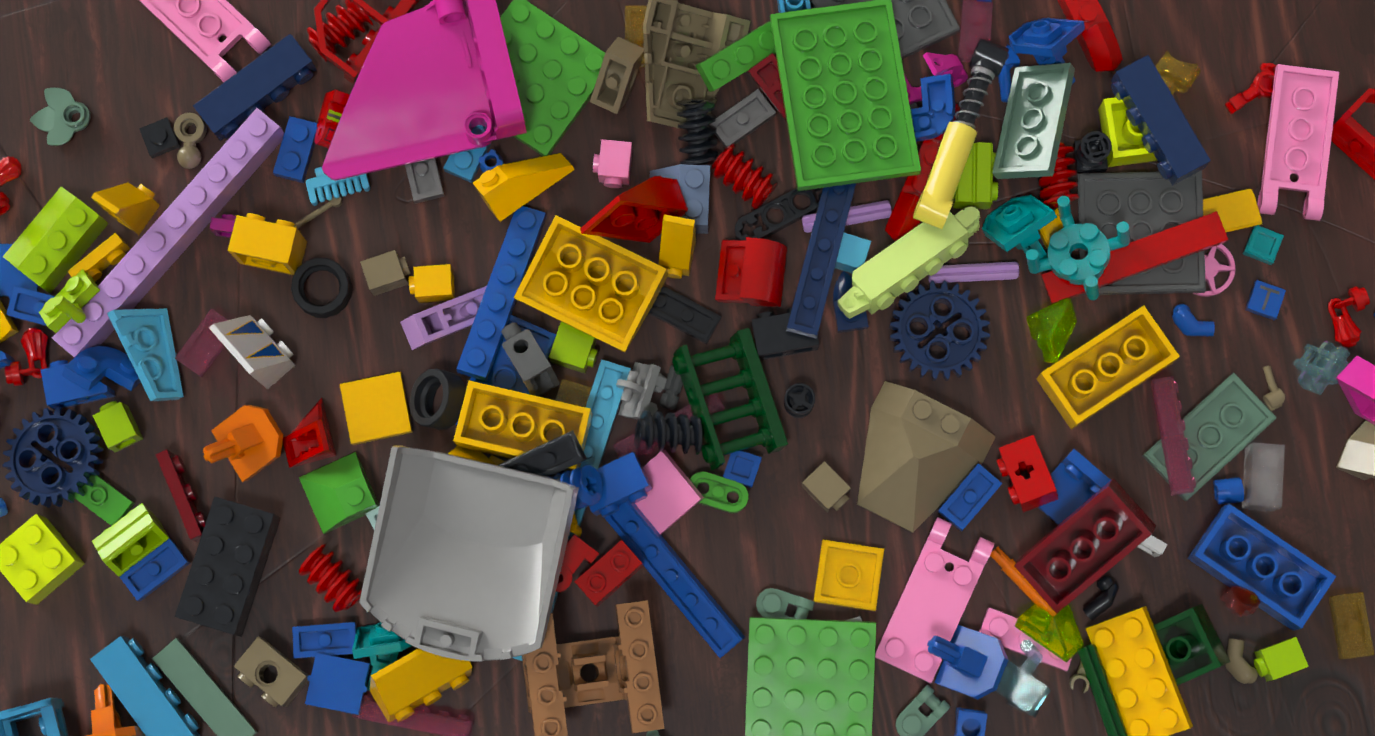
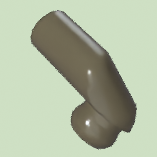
M1229 639L1227 656L1230 662L1225 664L1226 669L1238 682L1242 684L1254 683L1257 680L1258 672L1243 658L1245 641Z

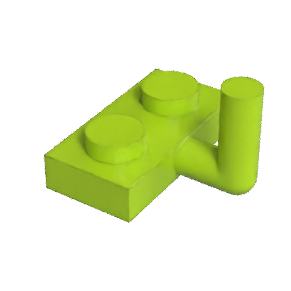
M82 269L76 276L71 277L67 281L65 287L54 298H50L44 304L39 314L47 327L55 333L70 319L76 323H83L86 315L82 307L100 289L93 278Z

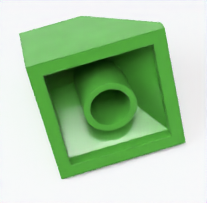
M356 452L299 477L323 534L365 516L367 512L380 506Z

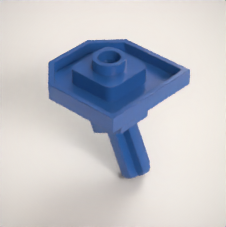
M1042 18L1027 22L1009 36L1010 46L1014 53L1033 55L1039 65L1065 63L1062 56L1067 53L1066 45L1085 30L1084 21Z
M958 625L951 642L939 636H933L927 643V646H929L928 652L943 659L934 682L935 684L977 700L997 690L1008 663V657L1001 640Z

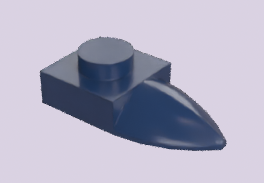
M842 271L838 277L833 292L837 333L863 330L869 327L866 311L849 319L838 307V300L852 288V277L845 271Z

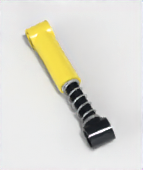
M982 38L979 39L969 63L972 78L967 80L969 86L968 89L963 91L964 100L959 102L960 110L955 113L956 121L949 122L926 186L915 208L914 219L940 229L943 228L977 135L974 125L975 120L980 117L978 112L980 107L984 106L982 101L984 96L988 95L986 92L988 85L992 84L994 77H998L1008 55V48Z

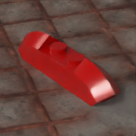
M1057 0L1067 20L1084 21L1085 30L1076 38L1090 66L1096 72L1115 71L1123 58L1113 29L1098 0Z
M955 104V113H956V112H958V111L960 110V107L958 106V104ZM944 133L936 138L924 140L918 152L921 167L920 175L907 177L885 228V231L894 241L903 237L922 222L914 219L913 214L926 186Z

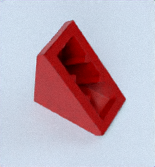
M322 397L291 434L283 437L289 468L336 456Z

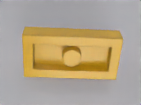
M114 233L67 272L73 277L83 269L94 281H97L102 275L101 272L110 264L115 265L119 263L130 247L118 234Z

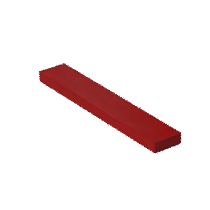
M1218 212L1199 217L1130 242L1126 247L1110 251L1111 259L1104 273L1097 279L1098 287L1101 288L1228 242L1229 239ZM1052 271L1041 275L1052 305L1086 293L1083 285L1071 284L1070 281L1058 278Z

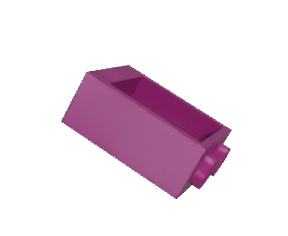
M1356 356L1336 379L1354 413L1375 425V365Z

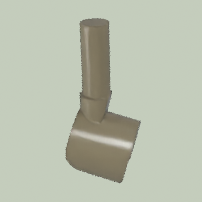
M1265 366L1263 370L1270 393L1264 395L1263 400L1266 407L1273 411L1282 406L1285 394L1277 387L1271 366Z
M1080 661L1077 674L1070 677L1069 685L1073 690L1075 680L1083 679L1085 683L1082 693L1088 691L1090 683L1086 678L1085 670Z

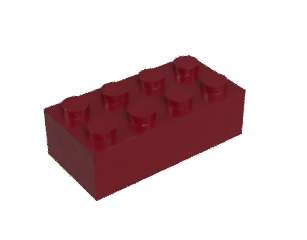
M1113 478L1023 554L1014 567L1057 614L1152 535L1156 525Z

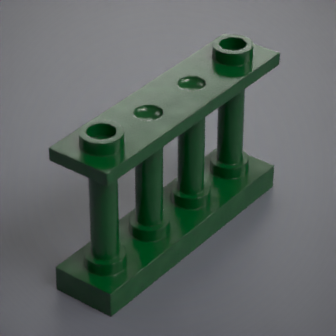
M749 328L737 331L730 338L729 346L690 356L687 345H683L674 352L672 359L675 373L681 376L693 415H697L700 418L703 431L702 456L705 462L710 464L711 470L718 469L725 463L723 455L758 445L766 447L768 454L782 450L788 445ZM728 358L737 360L740 369L738 375L702 385L699 384L695 367ZM741 386L747 390L750 399L748 404L709 414L704 399L705 396ZM751 415L756 418L759 426L758 433L719 444L714 426Z

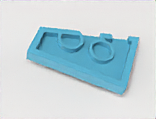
M167 308L124 309L108 312L107 315L150 401L178 400L184 397Z

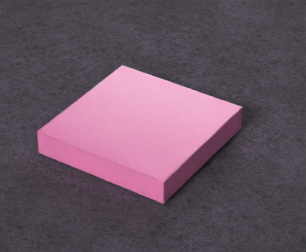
M666 450L659 452L643 467L652 490L646 492L648 496L645 499L635 503L661 535L704 498Z

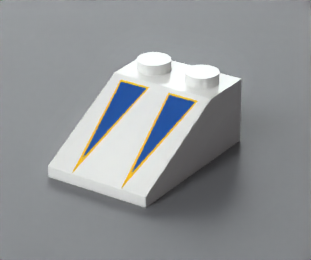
M251 315L214 323L209 327L245 370L267 390L295 366L290 360V357L294 354L282 341L278 344L274 342L270 337L274 331L262 318L257 322Z

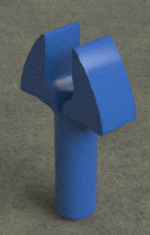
M1008 44L1006 45V48L1009 49L1007 60L998 76L1001 101L1004 103L1008 102L1011 88L1010 70L1012 67H1019L1020 65L1018 55L1014 53Z

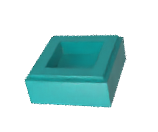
M1259 225L1253 226L1242 254L1272 265L1284 235Z

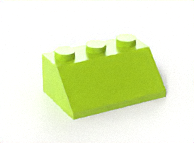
M60 187L3 255V258L51 294L67 275V271L77 263L109 223L73 194Z

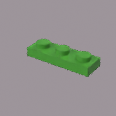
M771 22L763 24L695 65L709 92L715 91L740 76L770 54H776Z

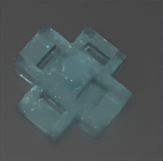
M1328 341L1323 342L1319 348L1306 344L1304 347L1306 352L1301 359H1296L1293 362L1294 366L1302 371L1298 377V383L1301 387L1319 395L1323 393L1328 384H1338L1336 377L1349 364L1346 360L1350 355L1347 348L1342 346L1336 347ZM1312 357H1315V359L1313 360V362H1312V363H1309V361L1312 359Z

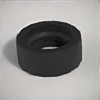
M317 257L305 261L297 268L292 277L291 292L295 302L305 313L316 318H328L337 315L346 308L351 299L352 285L348 274L339 263L329 258ZM320 270L334 274L340 285L336 299L326 305H315L309 302L304 293L306 279L312 273Z
M428 369L422 373L415 381L410 396V410L415 422L421 426L437 430H447L454 426L459 420L466 393L465 384L462 379L452 372L440 369ZM442 384V402L438 411L434 414L433 399L437 389Z

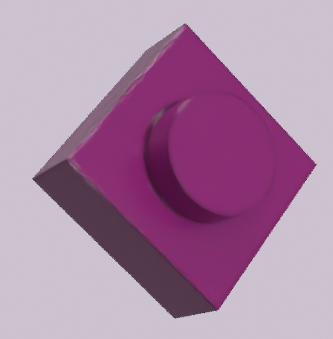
M223 214L221 218L212 217L210 230L216 236L231 238L236 216Z

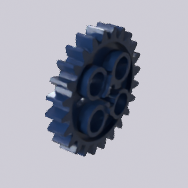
M931 281L927 291L920 284L917 287V296L910 291L906 294L909 302L899 300L898 305L903 311L894 310L892 316L899 320V322H891L889 325L890 329L897 331V333L890 335V341L899 342L894 347L893 352H903L904 355L899 362L902 364L909 360L911 362L909 372L914 371L917 367L920 368V378H923L927 372H931L932 381H935L938 374L942 373L945 381H948L951 371L959 378L962 375L961 367L968 371L972 370L973 367L970 359L978 363L981 360V356L976 351L985 352L987 346L980 342L990 337L989 333L982 331V329L989 326L990 322L980 320L986 313V310H976L975 307L979 302L978 298L972 301L967 299L970 290L965 291L962 295L959 294V284H956L952 290H948L947 282L943 281L941 288L937 289L934 281ZM943 303L948 306L950 313L947 316H939L935 313L933 306ZM958 313L961 314L959 320L946 328L944 336L938 334L921 349L918 348L917 345L932 335L935 326L941 328ZM913 322H920L925 326L926 332L922 335H915L911 332L909 325ZM964 327L969 333V338L966 340L957 339L953 334V329ZM936 345L941 346L945 351V357L942 359L933 358L929 353V348Z
M56 407L53 413L52 410L44 408L43 417L33 412L32 422L24 418L22 419L23 430L13 429L17 435L16 440L7 439L6 441L13 447L12 450L3 451V454L8 456L10 461L2 465L4 468L12 470L5 478L14 482L10 488L20 492L19 497L25 500L29 499V502L34 505H38L41 502V505L50 508L53 502L54 505L62 507L63 498L73 503V493L76 492L84 496L85 493L82 486L86 484L92 487L94 484L89 479L90 475L96 476L100 474L94 469V465L103 463V460L96 457V454L103 451L104 448L95 444L101 439V436L95 432L92 433L95 426L89 422L86 423L87 418L80 414L77 415L71 409H68L65 413V410ZM55 431L54 438L47 442L49 434ZM34 442H38L57 458L73 468V472L69 473L50 457L37 450L33 446ZM78 447L76 456L70 459L71 451ZM36 456L35 463L29 467L30 459ZM59 472L58 480L51 484L53 475Z

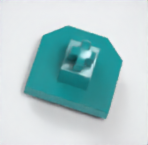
M1032 195L1011 198L988 214L982 230L987 238L1006 252L1015 246L1017 249H1022L1025 254L1028 250L1035 249L1040 260L1047 258L1048 255L1038 241L1041 238L1038 230L1056 219L1057 216L1054 210Z
M381 622L357 627L352 648L354 659L370 656L372 670L367 684L369 691L371 675L395 662L400 651L412 646L394 632H389L383 628Z

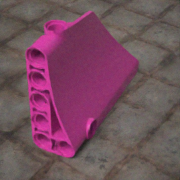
M433 0L425 7L387 21L380 27L354 84L324 159L322 170L331 180L337 181L483 148L492 141L527 133L496 0ZM478 125L487 128L484 133L479 135L471 132Z

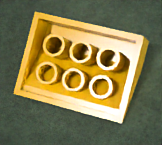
M555 215L513 298L625 353L655 303L668 277L667 269L600 236L582 234L581 227Z

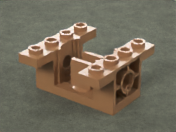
M648 600L615 605L619 636L556 644L553 614H550L542 648L521 655L528 712L532 714L534 736H568L564 708L617 700H627L631 733L665 729ZM591 663L596 668V676L592 681L586 682L580 676V669L585 664Z

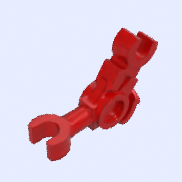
M1262 63L1260 65L1261 72L1254 78L1250 88L1242 93H1238L1225 104L1231 115L1257 97L1259 99L1262 97L1272 98L1275 67L1277 65L1273 63Z

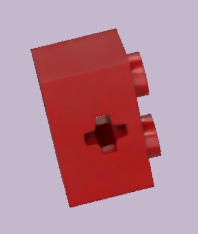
M1034 435L998 448L1001 456L1000 459L996 460L1002 477L1009 476L1012 484L1011 487L1007 488L1014 505L1020 503L1023 513L1058 500L1056 487ZM1026 470L1030 474V478L1025 480L1021 472Z
M621 540L574 582L596 607H599L644 566Z

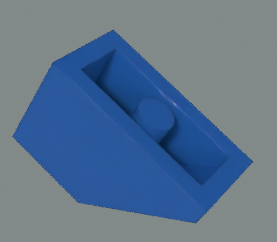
M67 360L52 362L49 364L50 368L41 369L47 406L54 410L56 407L63 409L116 397L115 391L100 381L87 391L63 377L62 373L64 367L68 364Z

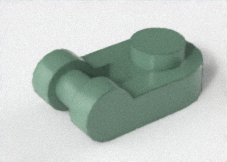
M774 588L762 591L756 601L758 613L762 617L807 619L809 611H813L815 602ZM788 604L797 607L794 618L785 615Z
M927 684L896 718V732L899 736H924L951 706L945 700L941 702L933 694L935 690ZM923 703L933 710L928 717L918 710Z

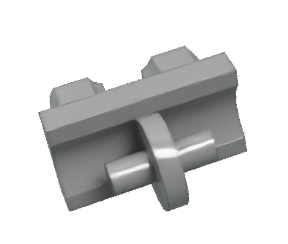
M635 362L632 371H629L627 381L617 380L616 386L623 389L620 399L622 404L618 415L625 418L639 419L640 414L644 410H649L652 416L657 412V404L650 401L653 392L660 393L664 390L667 378L659 373L661 367L654 364L647 365Z

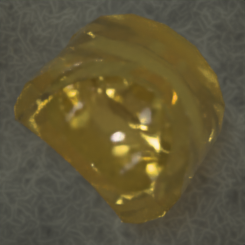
M1168 50L1155 66L1172 95L1175 91L1180 93L1188 92L1201 73L1197 64L1176 60L1170 56Z

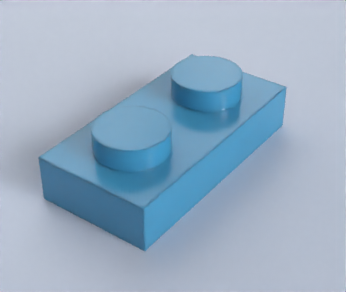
M478 125L471 132L479 135L484 133L487 128ZM491 143L483 148L450 154L443 168L444 171L472 183L480 168L479 157L487 153Z

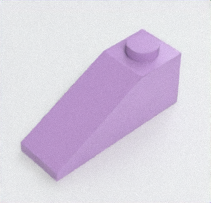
M487 286L416 313L401 321L400 323L411 349H417L472 326Z

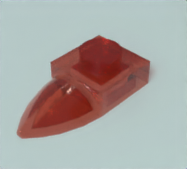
M1239 586L1226 588L1220 597L1221 600L1227 603L1225 608L1239 617L1242 615H1253L1261 603L1254 592Z

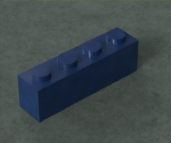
M289 34L194 104L193 107L220 141L224 138L229 139L256 108L264 113L265 108L273 102L278 103L285 99L289 94V90L297 84L302 85L309 81L313 76V72L317 69L298 42Z
M1149 55L1116 71L1111 80V89L1118 100H1123L1127 107L1126 114L1130 123L1134 127L1138 126L1143 135L1142 142L1149 153H1154L1159 162L1157 167L1165 180L1169 179L1173 186L1205 169L1211 160Z

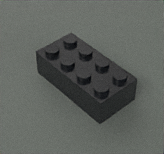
M214 496L175 617L242 637L281 518L266 511Z

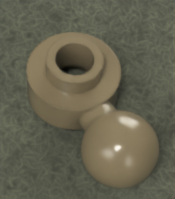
M189 112L180 115L176 119L174 132L184 142V146L177 153L178 163L186 169H193L200 164L202 159L201 152L196 147V144L204 139L207 126L200 116ZM191 125H196V132L194 134H188V128Z

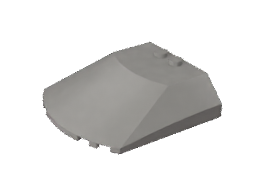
M392 446L359 603L367 612H371L382 623L381 626L389 632H394L399 637L405 639L406 643L441 657L476 662L504 660L528 654L542 648L564 559L579 487L557 479L442 452L405 446Z

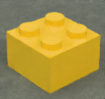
M247 213L246 217L236 215L227 251L239 264L294 275L297 268L302 265L307 241L292 222L278 219L276 223L265 221L263 216Z

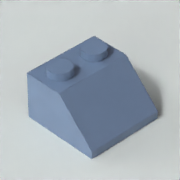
M679 164L650 171V178L662 176L677 179L688 211L681 218L695 220L696 233L708 234L710 165Z

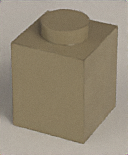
M396 250L360 262L369 290L373 296L408 285L406 275L411 274L407 260L405 256L400 258Z
M825 461L801 485L827 513L832 508L838 511L850 499L846 495L851 489L850 486Z

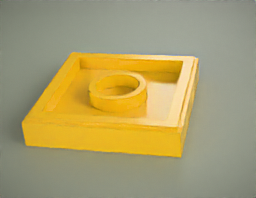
M401 372L340 384L352 445L413 433Z
M822 540L813 601L815 603L876 611L884 549Z

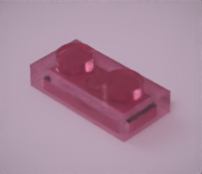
M963 0L958 57L961 62H970L980 38L990 41L993 3Z
M211 309L175 359L200 377H203L225 347L209 327L214 323L227 321V319Z

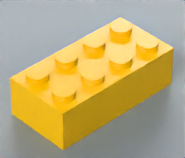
M1142 306L1041 372L1036 379L1072 430L1174 363L1180 356L1146 307Z
M469 380L453 442L458 447L512 459L573 430L584 452L593 413L590 408ZM581 462L563 471H572L575 468H580Z

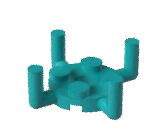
M1060 196L1057 203L1063 228L1051 236L1047 258L1039 260L1038 252L1035 249H1030L1026 252L1028 270L1032 274H1037L1051 269L1058 278L1061 277L1070 281L1071 284L1083 285L1088 299L1096 300L1099 297L1097 279L1101 277L1110 262V251L1126 247L1130 243L1129 224L1124 221L1119 222L1116 227L1117 236L1107 239L1097 226L1092 223L1075 224L1071 213L1069 197ZM1079 248L1088 252L1087 256L1082 260H1075L1070 256L1072 251Z

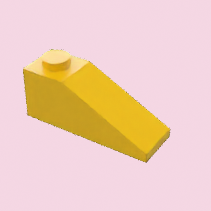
M561 153L498 165L492 170L484 172L479 179L473 182V185L490 211L501 222L575 169Z
M127 182L94 192L91 197L116 221L140 235L160 207L153 199L155 193L142 184L136 188Z
M664 214L658 265L667 269L668 277L681 279L682 275L689 276L696 244L695 220Z

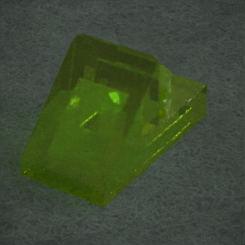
M1068 298L1062 299L1027 317L1031 336L1034 340H1037L1045 362L1057 363L1077 323L1072 301Z
M1034 604L1018 617L1015 624L1016 628L1065 662H1068L1084 645L1069 605L1065 606L1053 617L1046 610Z

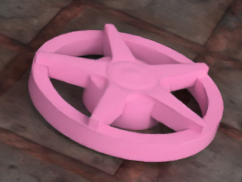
M1220 244L1211 247L1208 255H1205V281H1207L1211 291L1193 294L1203 297L1214 296L1223 292L1231 284L1235 275V261L1230 251L1224 245ZM1216 248L1226 256L1229 266L1219 264L1214 258ZM1229 271L1225 284L1216 289L1214 277L1218 272Z

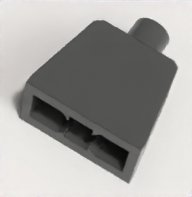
M516 322L505 326L501 331L506 340L502 347L530 395L539 397L560 385L550 363L530 330L522 331Z

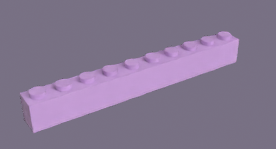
M256 108L98 285L100 291L82 307L86 315L85 321L83 323H76L70 319L52 339L74 358L89 347L101 346L115 330L107 313L112 310L133 309L211 222V218L220 212L282 142L284 132L281 127Z

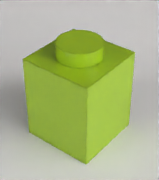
M109 402L99 408V413L93 415L108 449L114 452H118L144 439L129 407L122 402Z
M1297 637L1286 639L1254 652L1256 659H1254L1255 668L1260 677H1265L1266 682L1309 667Z

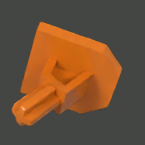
M244 405L211 430L217 442L203 448L205 461L215 463L228 458L241 481L246 482L280 457L283 433L268 409Z
M98 685V688L94 690L95 710H91L92 734L87 736H145L140 727H122L120 716L115 710L113 690L109 685Z

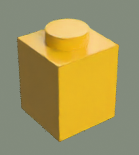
M450 264L413 267L414 276H409L410 294H415V298L419 303L449 301L455 298L454 270Z

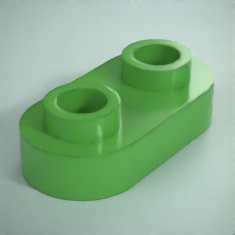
M698 472L690 478V481L696 488L701 483L709 486V491L706 494H702L704 498L699 504L728 513H738L748 503V491L739 482L708 472ZM729 493H736L739 496V500L736 503H730L727 500V495Z

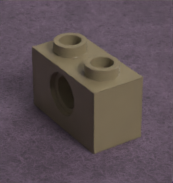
M617 37L605 53L590 103L615 114L619 113L630 98L644 55L643 47Z
M257 637L234 665L240 671L237 677L251 688L254 684L264 691L261 697L275 708L278 704L288 707L308 682L307 677L309 675L262 637ZM269 666H275L278 671V676L272 683H267L264 679V671Z

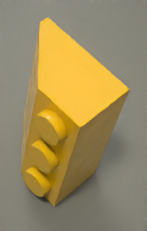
M418 648L372 674L370 693L388 723L395 719L401 722L413 715L415 712L413 709L423 703L429 706L442 697L441 693L450 687L456 690L469 682L468 677L471 676L473 667L470 661L441 657Z

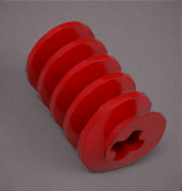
M345 0L347 9L339 4L335 6L337 16L330 12L325 14L328 24L323 22L326 49L334 55L338 54L335 47L336 43L344 48L347 47L345 36L352 40L357 39L354 29H358L362 33L366 32L363 22L366 21L374 26L368 15L349 0ZM308 27L306 30L309 42L322 59L327 62L328 60L319 51L317 31Z
M732 143L718 156L712 165L711 170L715 169L713 176L716 179L725 176L723 185L726 187L734 183L732 191L735 194L744 190L742 200L749 201L753 198L751 206L757 209L768 199L778 183L771 184L772 173L764 178L761 176L764 169L762 165L753 170V158L744 163L742 161L745 154L743 150L736 155L732 154L735 148V144Z
M1064 143L1059 145L1053 176L1042 177L1038 181V185L1044 188L1040 191V197L1045 200L1043 203L1051 209L1058 208L1057 200L1060 196L1069 197L1070 204L1072 201L1080 198L1079 194L1070 193V190L1077 187L1078 183L1068 179L1077 174L1076 170L1067 169V166L1075 163L1074 158L1066 157V154L1074 151V147L1065 146Z
M323 544L304 560L299 569V574L301 576L309 575L307 582L310 585L318 583L316 587L318 594L327 592L324 601L326 603L335 601L332 608L335 612L348 610L360 600L362 589L356 590L360 580L357 578L349 582L347 579L352 571L348 569L341 573L339 569L343 561L340 560L332 564L330 561L335 553L331 551L324 555L322 552L327 544Z

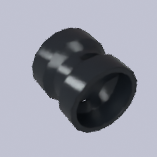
M1099 131L1086 134L1076 151L1079 163L1089 169L1100 167L1110 154L1111 141L1108 136Z
M796 383L790 386L784 396L786 412L794 418H804L812 412L815 404L813 390L803 383Z

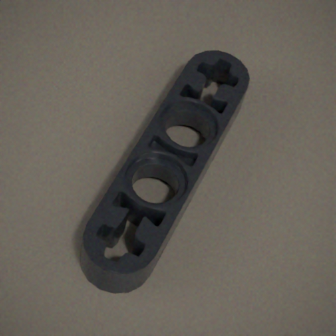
M796 188L741 217L735 224V237L737 240H746V237L749 236L747 234L743 236L740 234L743 232V225L747 224L748 227H753L758 224L756 217L761 216L762 224L767 230L763 232L762 226H759L753 230L754 236L751 238L765 239L801 220L804 215L816 212L819 202L816 203L815 196L811 190L798 191ZM823 188L814 189V192L817 193ZM797 195H805L810 200V206L805 210H799L793 205V199ZM771 209H778L783 213L784 218L779 224H771L766 218L767 212Z

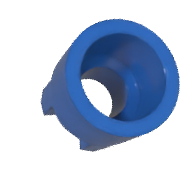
M493 149L479 157L482 173L504 164L503 158ZM494 158L497 160L496 165L493 167L486 165V161Z
M1240 477L1213 481L1214 499L1218 504L1244 501V488Z

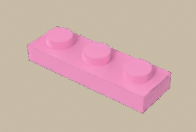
M987 608L979 630L983 634L1001 640L1005 649L1065 672L1068 671L1078 641L992 608Z

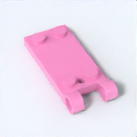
M139 0L223 82L227 81L237 72L222 57L241 38H244L260 55L271 45L269 40L227 0ZM221 36H226L223 42H219Z
M1281 64L1275 67L1261 190L1257 201L1260 214L1274 215L1278 203V190L1285 189L1307 192L1303 205V219L1321 220L1324 210V196L1339 72ZM1291 174L1297 175L1298 179L1296 182L1290 180Z
M939 517L934 522L875 652V658L930 684L942 659L928 652L929 646H927V643L933 636H939L951 641L995 544L980 537L968 562L940 549L952 523ZM946 563L953 564L954 568L952 571H946Z

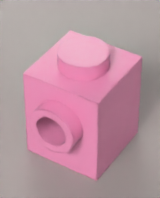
M601 139L600 155L594 154L593 173H598L599 182L604 183V186L621 188L622 184L629 185L633 153L632 142Z

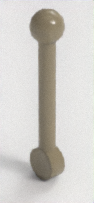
M332 195V200L294 223L295 228H300L331 207H340L342 204L341 197L336 199Z

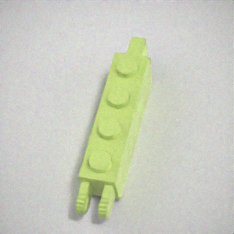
M968 206L967 208L965 207V210L962 209L955 215L949 212L942 229L923 222L853 271L852 288L838 300L840 310L850 319L866 310L872 315L879 309L884 310L888 308L900 294L912 291L924 277L936 274L943 267L944 263L951 258L960 257L967 250L968 238L977 233V230L979 231L980 211L976 207Z

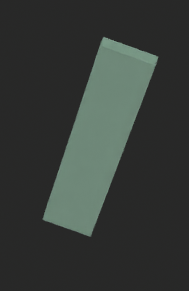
M175 638L152 658L217 736H255L258 733L179 638Z

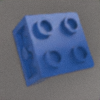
M1073 449L1051 473V478L1057 490L1058 500L1038 508L1059 525L1111 479L1078 451Z

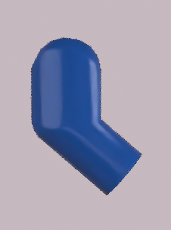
M1179 304L1174 307L1173 322L1184 335L1214 336L1215 325L1213 321H1197L1190 308L1185 304Z

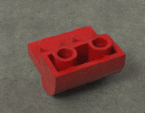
M746 237V240H722L715 300L723 303H748L751 306L781 307L787 247L779 242L761 238Z

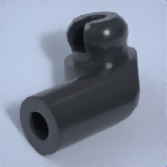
M1109 575L1104 576L1097 582V587L1102 593L1083 607V611L1092 621L1113 605L1118 593L1117 581L1114 582Z

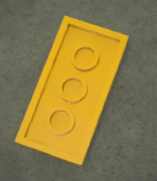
M1146 606L1085 628L1091 644L1096 646L1128 736H1169L1193 727Z

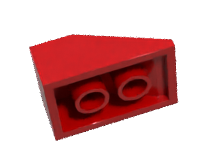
M654 176L618 195L583 225L580 230L582 234L650 243L662 233L664 214L681 217L688 211L677 179Z

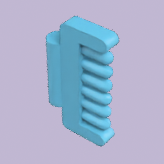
M322 167L315 168L316 177L307 179L305 182L309 199L313 206L318 205L316 191L321 203L325 201L323 189L326 199L332 200L330 187L332 188L334 198H339L340 194L337 185H339L342 196L347 195L345 183L348 193L354 194L352 181L354 182L356 192L362 191L361 184L364 191L368 192L370 190L367 174L334 181L323 173Z

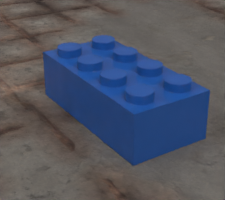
M1227 504L1220 509L1187 558L1292 631L1303 628L1336 578L1334 574L1231 504Z

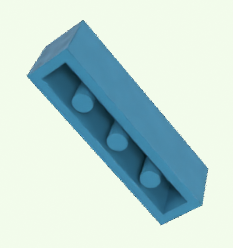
M120 636L90 659L145 736H200L196 731L200 728L191 714L187 713L185 715L178 705L181 703V700L171 688L166 690L160 682V679L163 678L162 674L153 663L148 665L141 656L145 652L136 639L132 638L130 640L128 637Z

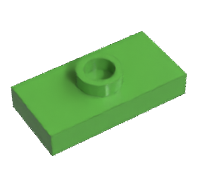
M90 475L89 479L94 484L92 487L86 484L82 486L85 493L84 496L76 492L73 493L76 500L111 526L124 517L135 504L98 475Z

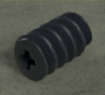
M704 99L678 101L676 104L685 106V110L677 112V116L686 118V122L678 124V128L687 130L686 134L678 137V140L687 142V146L680 148L679 152L688 154V158L680 160V164L699 165L716 159L718 152L711 148L717 146V140L710 136L716 134L717 128L709 125L716 121V116L708 113L715 109V103Z
M644 410L640 414L634 434L636 449L639 448L641 441H645L647 450H651L653 443L657 442L658 450L662 452L666 443H669L671 453L676 452L679 444L682 445L683 454H687L690 446H694L695 455H699L703 440L702 425L697 415L691 416L688 420L685 414H680L676 419L673 413H667L664 417L662 412L657 411L652 416L649 410Z

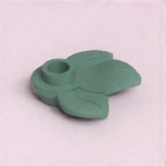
M47 88L44 90V95L49 106L35 113L30 118V121L39 130L48 132V145H64L71 140L75 132L81 131L88 126L91 114L83 103L74 100L69 91L62 88ZM75 113H80V119L72 122V116Z

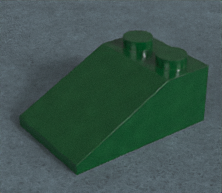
M1203 604L1154 625L1177 686L1230 662Z

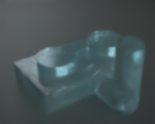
M1024 640L1020 648L1028 657L1021 668L1008 660L999 686L995 691L1033 716L1051 690L1048 686L1031 676L1042 661L1043 656L1030 640Z

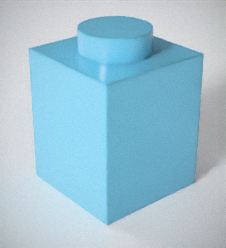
M844 233L835 268L853 274L854 270L865 263L871 241Z

